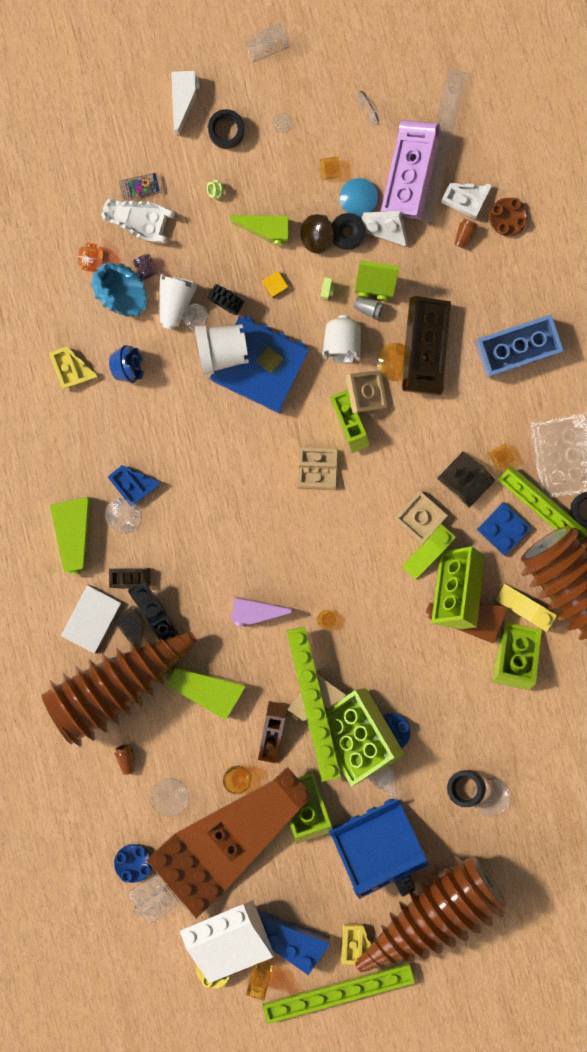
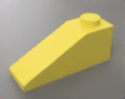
M506 584L503 585L494 599L546 632L557 616Z

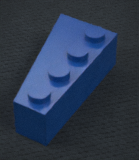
M257 909L272 950L309 975L329 947L330 937L318 934L311 929L297 926L293 922L284 921L277 916Z

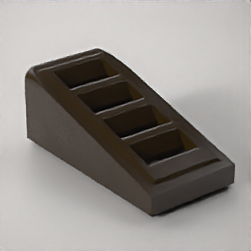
M150 568L109 569V588H132L140 583V573L141 582L145 580L150 587ZM117 573H119L120 583H117ZM124 573H127V583H125ZM132 573H135V583H133Z

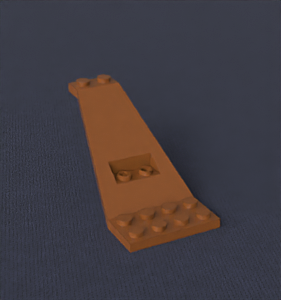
M286 767L267 784L174 833L146 861L193 917L197 919L231 886L313 796L289 767ZM217 832L221 833L220 839H217L215 836ZM230 846L233 847L232 854L228 852Z

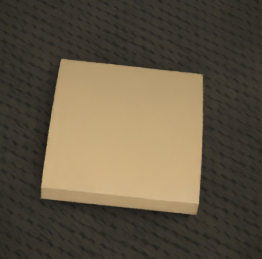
M299 447L297 488L336 490L337 449Z

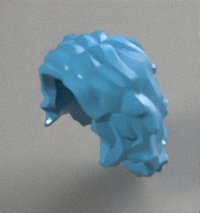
M110 262L101 264L98 270L93 273L91 287L93 288L95 298L102 302L104 308L107 307L110 311L126 317L141 315V311L146 309L148 302L146 300V290L143 287L144 281L140 279L139 273H135L131 267H126L123 263L115 264Z

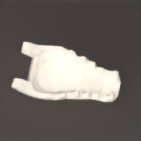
M108 199L102 211V218L118 225L142 240L154 243H167L168 238L162 236L166 219L174 218L175 211L146 201L121 202Z

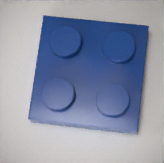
M502 502L476 530L505 556L531 527Z

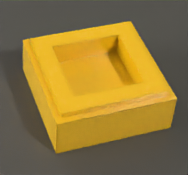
M279 271L262 280L272 298L288 289Z

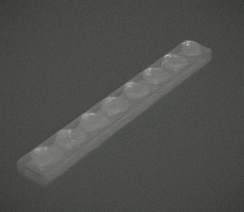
M448 68L436 123H439L441 126V133L438 138L439 145L421 220H413L429 224L433 222L467 72Z

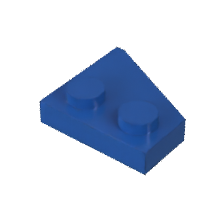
M121 465L108 476V479L131 507L160 485L158 481L124 465Z

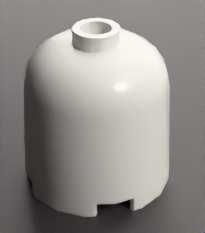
M340 315L339 318L329 321L325 328L322 358L328 360V357L335 358L334 362L353 363L355 358L357 361H360V325L347 315Z

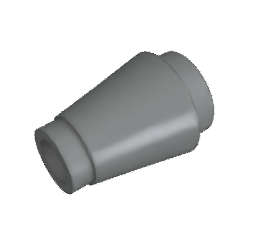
M358 297L354 303L355 309L372 319H379L384 306L379 300Z

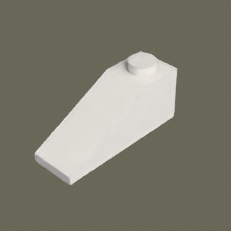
M195 71L171 72L173 120L176 135H180L197 97V89H200V79L196 77Z

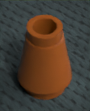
M464 218L459 224L454 245L464 249L476 233L478 224Z
M130 745L118 746L115 748L116 752L114 755L122 774L128 775L133 773V749H131Z

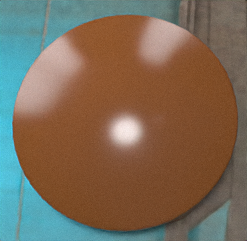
M502 198L490 210V224L497 233L503 236L516 235L527 224L526 209L517 198Z

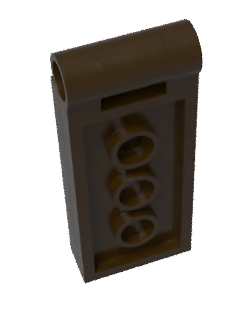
M420 296L410 297L402 372L403 391L437 396L443 393L451 301Z

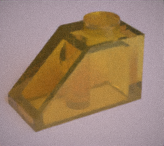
M263 961L252 966L247 981V996L265 1000L272 972V966L268 962Z

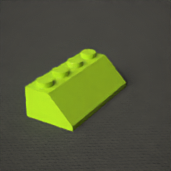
M474 547L443 551L440 554L432 624L456 629L477 627L485 555Z

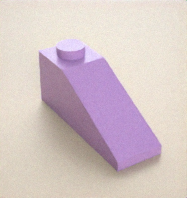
M236 597L231 621H235L234 625L245 627L246 624H253L290 614L292 608Z

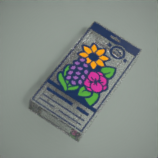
M156 173L119 181L123 201L161 193Z

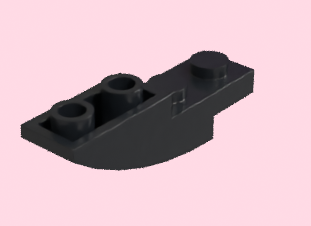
M145 580L128 590L160 641L161 639L166 640L175 637V635H180L165 608Z

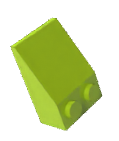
M360 260L354 293L358 294V297L361 298L374 296L380 301L392 299L399 266Z
M504 622L494 664L492 683L528 691L536 684L542 630Z
M314 772L298 777L313 797L289 821L297 844L328 834L329 831L333 830Z

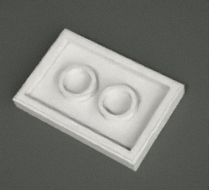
M87 585L61 637L95 654L122 602Z

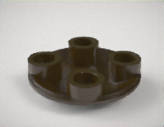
M314 214L307 217L303 222L300 231L301 240L305 248L310 252L323 253L335 243L336 236L333 226L326 215Z

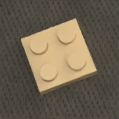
M380 370L345 375L353 413L388 408Z
M418 490L393 519L423 544L448 515Z

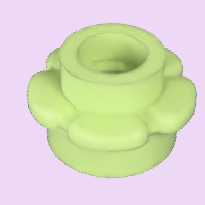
M219 180L209 182L207 185L208 196L214 199L221 198L224 193L223 185L219 183Z

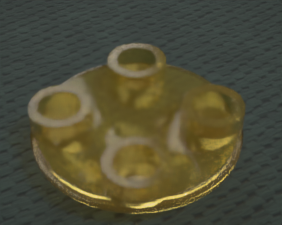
M390 343L384 346L377 356V368L387 380H403L404 344Z

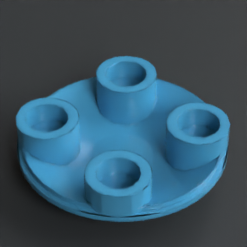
M363 178L349 180L340 192L342 209L358 217L363 216V213L372 212L378 202V192L375 186Z

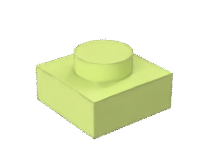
M324 277L320 298L322 300L328 301L329 296H333L335 285L331 284V278Z

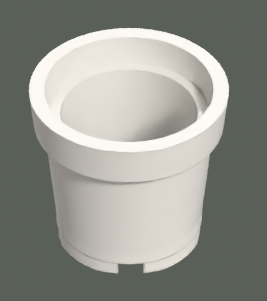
M243 324L219 327L195 326L203 376L214 374V371L249 363L248 359H244V355H248L245 335L240 333V328H243Z

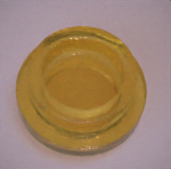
M323 610L319 613L317 622L321 628L330 629L336 624V616L330 610Z

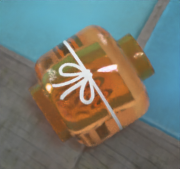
M86 243V246H82L78 250L77 264L82 267L81 270L96 272L102 264L103 251L97 248V244Z

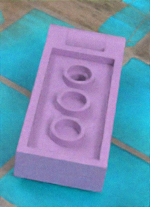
M408 120L400 122L398 138L382 203V212L401 211L404 218L422 219L439 145L438 138L441 133L439 123Z

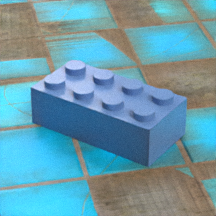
M551 314L475 341L486 378L563 352Z

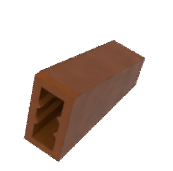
M434 601L433 603L429 602L426 609L429 619H432ZM480 603L477 627L457 630L494 644L507 607Z

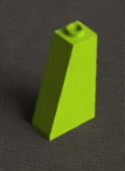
M90 497L50 505L64 573L70 572V575L79 574L81 569L86 568Z
M179 666L173 672L170 671L166 677L169 680L166 684L167 686L224 720L227 719L246 687V684Z

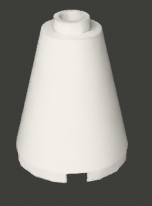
M161 274L160 323H163L164 328L174 329V326H179L196 292L198 283H193L191 280L176 276L169 278L166 274Z

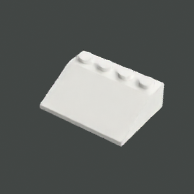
M253 900L180 931L186 950L209 983L275 957Z

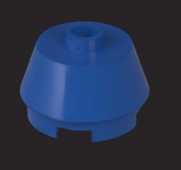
M124 345L110 355L109 367L112 376L116 380L134 383L136 380L143 378L144 370H141L140 361H143L139 349Z

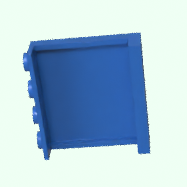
M239 316L235 325L243 324V328H240V333L245 335L248 355H244V359H248L249 363L214 371V374H211L209 379L279 414L306 355H308L307 345L300 341L294 343L289 340V336L281 332L277 335L271 332L272 328L264 324L259 326L254 323V319L248 316H244V318Z
M398 798L395 800L389 799L378 808H370L366 814L354 816L349 822L337 824L332 828L333 830L329 831L352 882L353 890L359 899L429 866Z

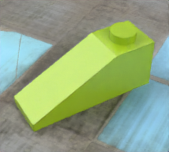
M230 215L231 223L267 242H273V245L281 246L284 243H288V216Z
M348 390L330 396L351 452L354 453L370 447L359 415L352 411Z
M440 524L401 567L413 578L417 579L456 537Z

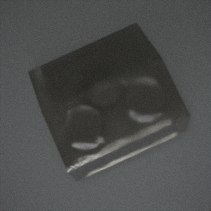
M464 451L437 478L468 508L496 481L485 467Z

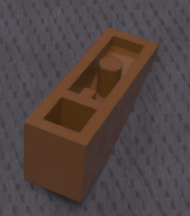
M269 701L258 760L277 763L288 704Z

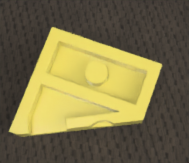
M68 347L49 352L62 390L97 378L96 373L87 367Z
M343 924L341 963L355 964L357 959L370 947L371 943L362 924Z

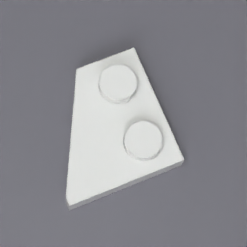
M450 183L441 203L475 219L492 185L474 186V184L468 183L465 185Z
M401 211L363 213L362 220L366 233L403 246L407 245L408 239Z

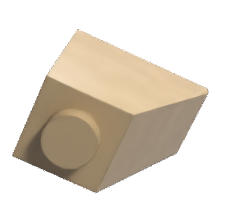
M316 672L325 709L345 698L346 693ZM299 691L288 706L289 715L297 721L299 718L302 721L307 719L301 691Z

